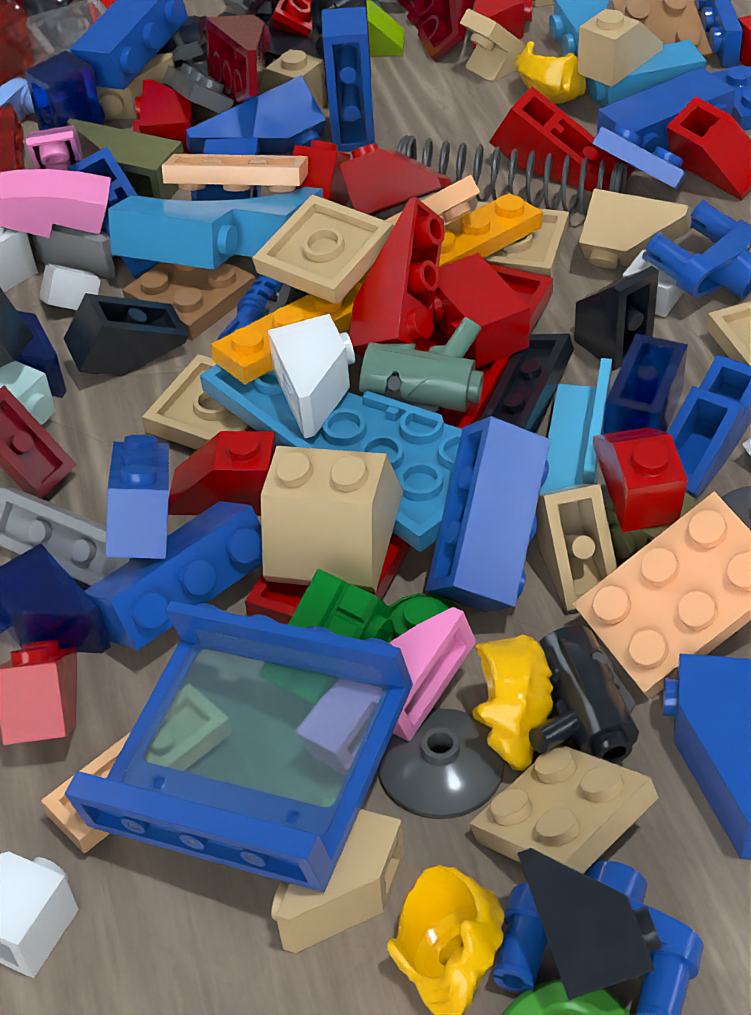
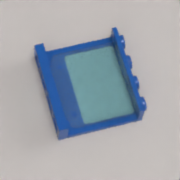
M170 601L165 611L181 640L108 776L103 778L77 771L64 793L88 827L324 893L413 686L401 649L377 638L360 640L336 635L319 626L302 628L278 623L264 615L256 614L248 617L224 612L206 603H200L195 606Z

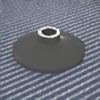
M438 708L431 709L410 742L392 733L378 766V772L386 793L401 808L425 818L450 819L479 809L493 797L503 778L504 760L488 745L487 737L492 730L490 727L475 720L469 713L455 709ZM435 749L449 750L445 753L432 752Z

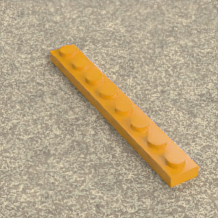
M508 193L444 226L445 236L441 245L439 267L476 253L485 258L542 228L543 211L525 202L522 198ZM371 268L338 305L308 294L211 343L212 360L245 385L273 370L268 330L329 314L339 334L346 332L350 329L354 299Z

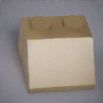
M287 446L276 447L261 493L263 577L266 581L309 586L316 570L320 569L367 592L376 593L403 495V489L387 454Z

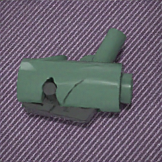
M464 317L446 345L433 346L428 352L415 350L416 344H379L370 342L363 358L359 383L360 391H363V394L366 391L373 392L438 413L441 408L466 412L470 402L479 403L484 372L475 370V360L463 357L482 328L474 321Z

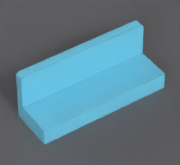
M601 358L597 387L558 384L548 435L550 445L546 460L549 463V472L539 493L579 484H597L600 464L593 446V436L605 434L610 397L612 359Z

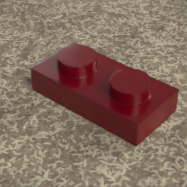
M4 385L0 388V467L24 492L42 499L77 464Z

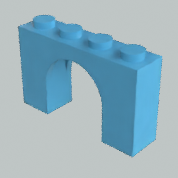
M554 0V14L549 16V30L552 39H557L561 45L564 57L568 53H574L578 57L579 26L604 9H608L607 4L609 0ZM691 40L665 44L661 52L613 87L586 77V85L589 88L592 100L594 102L597 101L601 108L697 68L702 67L705 69L706 60Z

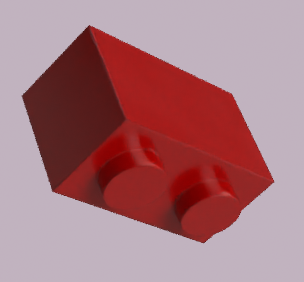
M479 253L439 267V285L435 295L433 324L437 323L447 334L448 339L451 338L464 317L474 321L482 328L465 354L467 359L475 360L476 368L529 348L530 307Z

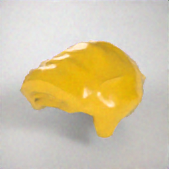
M529 41L524 50L516 56L515 68L528 90L531 86L534 87L553 104L572 101L584 94L586 76L577 73L578 57L574 53H568L565 57L559 58L535 55L533 50L534 42Z
M522 634L515 638L483 642L475 645L474 649H476L481 658V666L488 687V700L474 707L472 711V716L475 720L492 728L487 737L488 745L504 761H507L513 770L526 771L533 763L535 749L530 744L529 732L531 729L547 721L553 706V700L550 695L553 686L549 680L552 672L548 666L544 651L534 638Z
M436 865L426 868L417 878L414 887L406 893L399 919L396 939L390 938L386 945L398 969L407 975L411 982L415 983L422 1001L432 1014L464 1015L469 1010L474 993L479 988L484 975L493 965L495 952L503 942L504 934L501 928L505 914L499 900L495 897L494 891L481 886L471 877L460 872L456 867Z

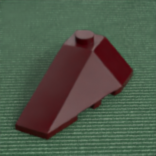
M398 0V2L406 8L408 12L407 18L417 27V35L430 58L437 61L464 39L467 28L460 24V21L468 8L473 9L475 0Z
M255 15L205 17L208 76L225 85L222 93L234 100L232 107L258 96L266 65L265 52H269L271 47L268 27L264 26V22Z

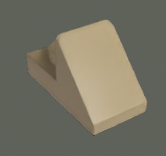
M468 8L460 24L473 33L470 40L477 44L466 64L467 70L490 82L497 81L516 70L514 65L516 56L524 50L526 45L497 22Z

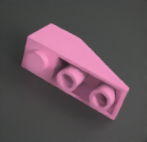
M75 125L31 132L26 138L27 147L36 169L68 171L67 167L83 160L81 144Z

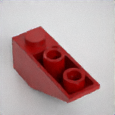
M417 197L409 198L354 299L349 338L354 353L364 358L365 351L370 342L379 344H416L415 350L429 351L430 336L433 333L435 295L439 285L438 270L441 245L445 236V220Z

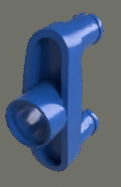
M702 200L690 215L692 216L690 228L695 229L715 243L703 254L698 252L694 255L666 238L661 232L654 235L645 248L647 250L643 253L642 259L650 262L676 280V286L694 298L706 296L721 287L741 300L751 292V252L749 251L751 247V225L742 219L737 222L711 206L706 200Z
M604 860L595 861L586 870L585 875L627 895L633 910L647 906L643 904L647 890L646 879L632 867L620 862ZM527 882L513 887L504 912V922L507 925V929L493 972V980L498 986L518 994H522L527 990H533L548 941ZM647 906L663 950L649 954L655 971L644 974L636 1015H681L689 980L694 979L699 972L704 949L703 942L699 935L689 926L657 909Z

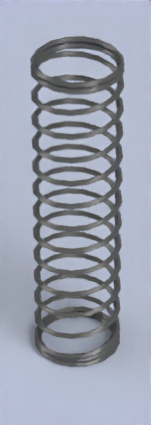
M411 135L403 136L398 144L397 151L405 153L406 156L417 161L415 137ZM428 138L423 149L422 164L426 165L429 147L427 166L431 167L433 141L431 138ZM447 140L442 144L439 158V173L446 175L450 154V144ZM464 142L461 143L458 150L456 182L462 179L467 154V146ZM481 144L476 149L473 179L477 187L484 155V148ZM499 146L494 149L492 157L491 185L484 199H481L479 194L476 195L477 201L486 202L491 194L493 201L497 199L495 183L501 157ZM516 148L511 153L508 186L504 195L508 193L513 194V181L518 160ZM533 150L528 157L526 185L521 197L523 200L526 198L527 203L532 205L530 183L535 164V152ZM550 152L545 162L543 188L534 207L538 208L544 198L546 209L556 210L562 200L563 210L569 212L570 215L574 212L579 201L581 214L586 218L587 213H585L584 181L588 159L584 157L582 160L579 187L573 205L568 211L566 206V181L570 166V156H565L560 191L551 209L548 200V182L553 156ZM604 159L600 162L596 189L602 190L605 170ZM618 161L613 168L609 191L625 194L627 166L624 161L622 163Z

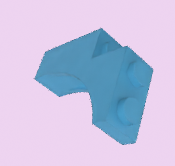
M303 187L270 196L219 201L169 200L131 195L108 208L111 255L214 270L234 254L253 257L312 194L323 198V189Z

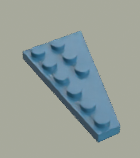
M218 364L200 374L202 390L256 431H274L276 446L387 454L403 489L402 499L392 532L419 552L437 540L462 429L444 424L441 414L366 391L362 397L346 392L317 434L304 438L274 370L245 385Z

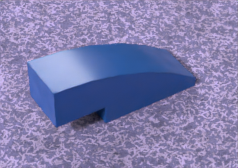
M717 355L700 387L692 386L667 432L672 436L688 479L685 492L694 498L698 497L719 472L751 424V366Z

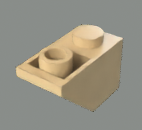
M325 799L322 808H330L336 802ZM360 809L324 893L291 883L280 882L274 896L271 915L272 919L277 921L283 950L298 953L384 912L405 857L401 819Z

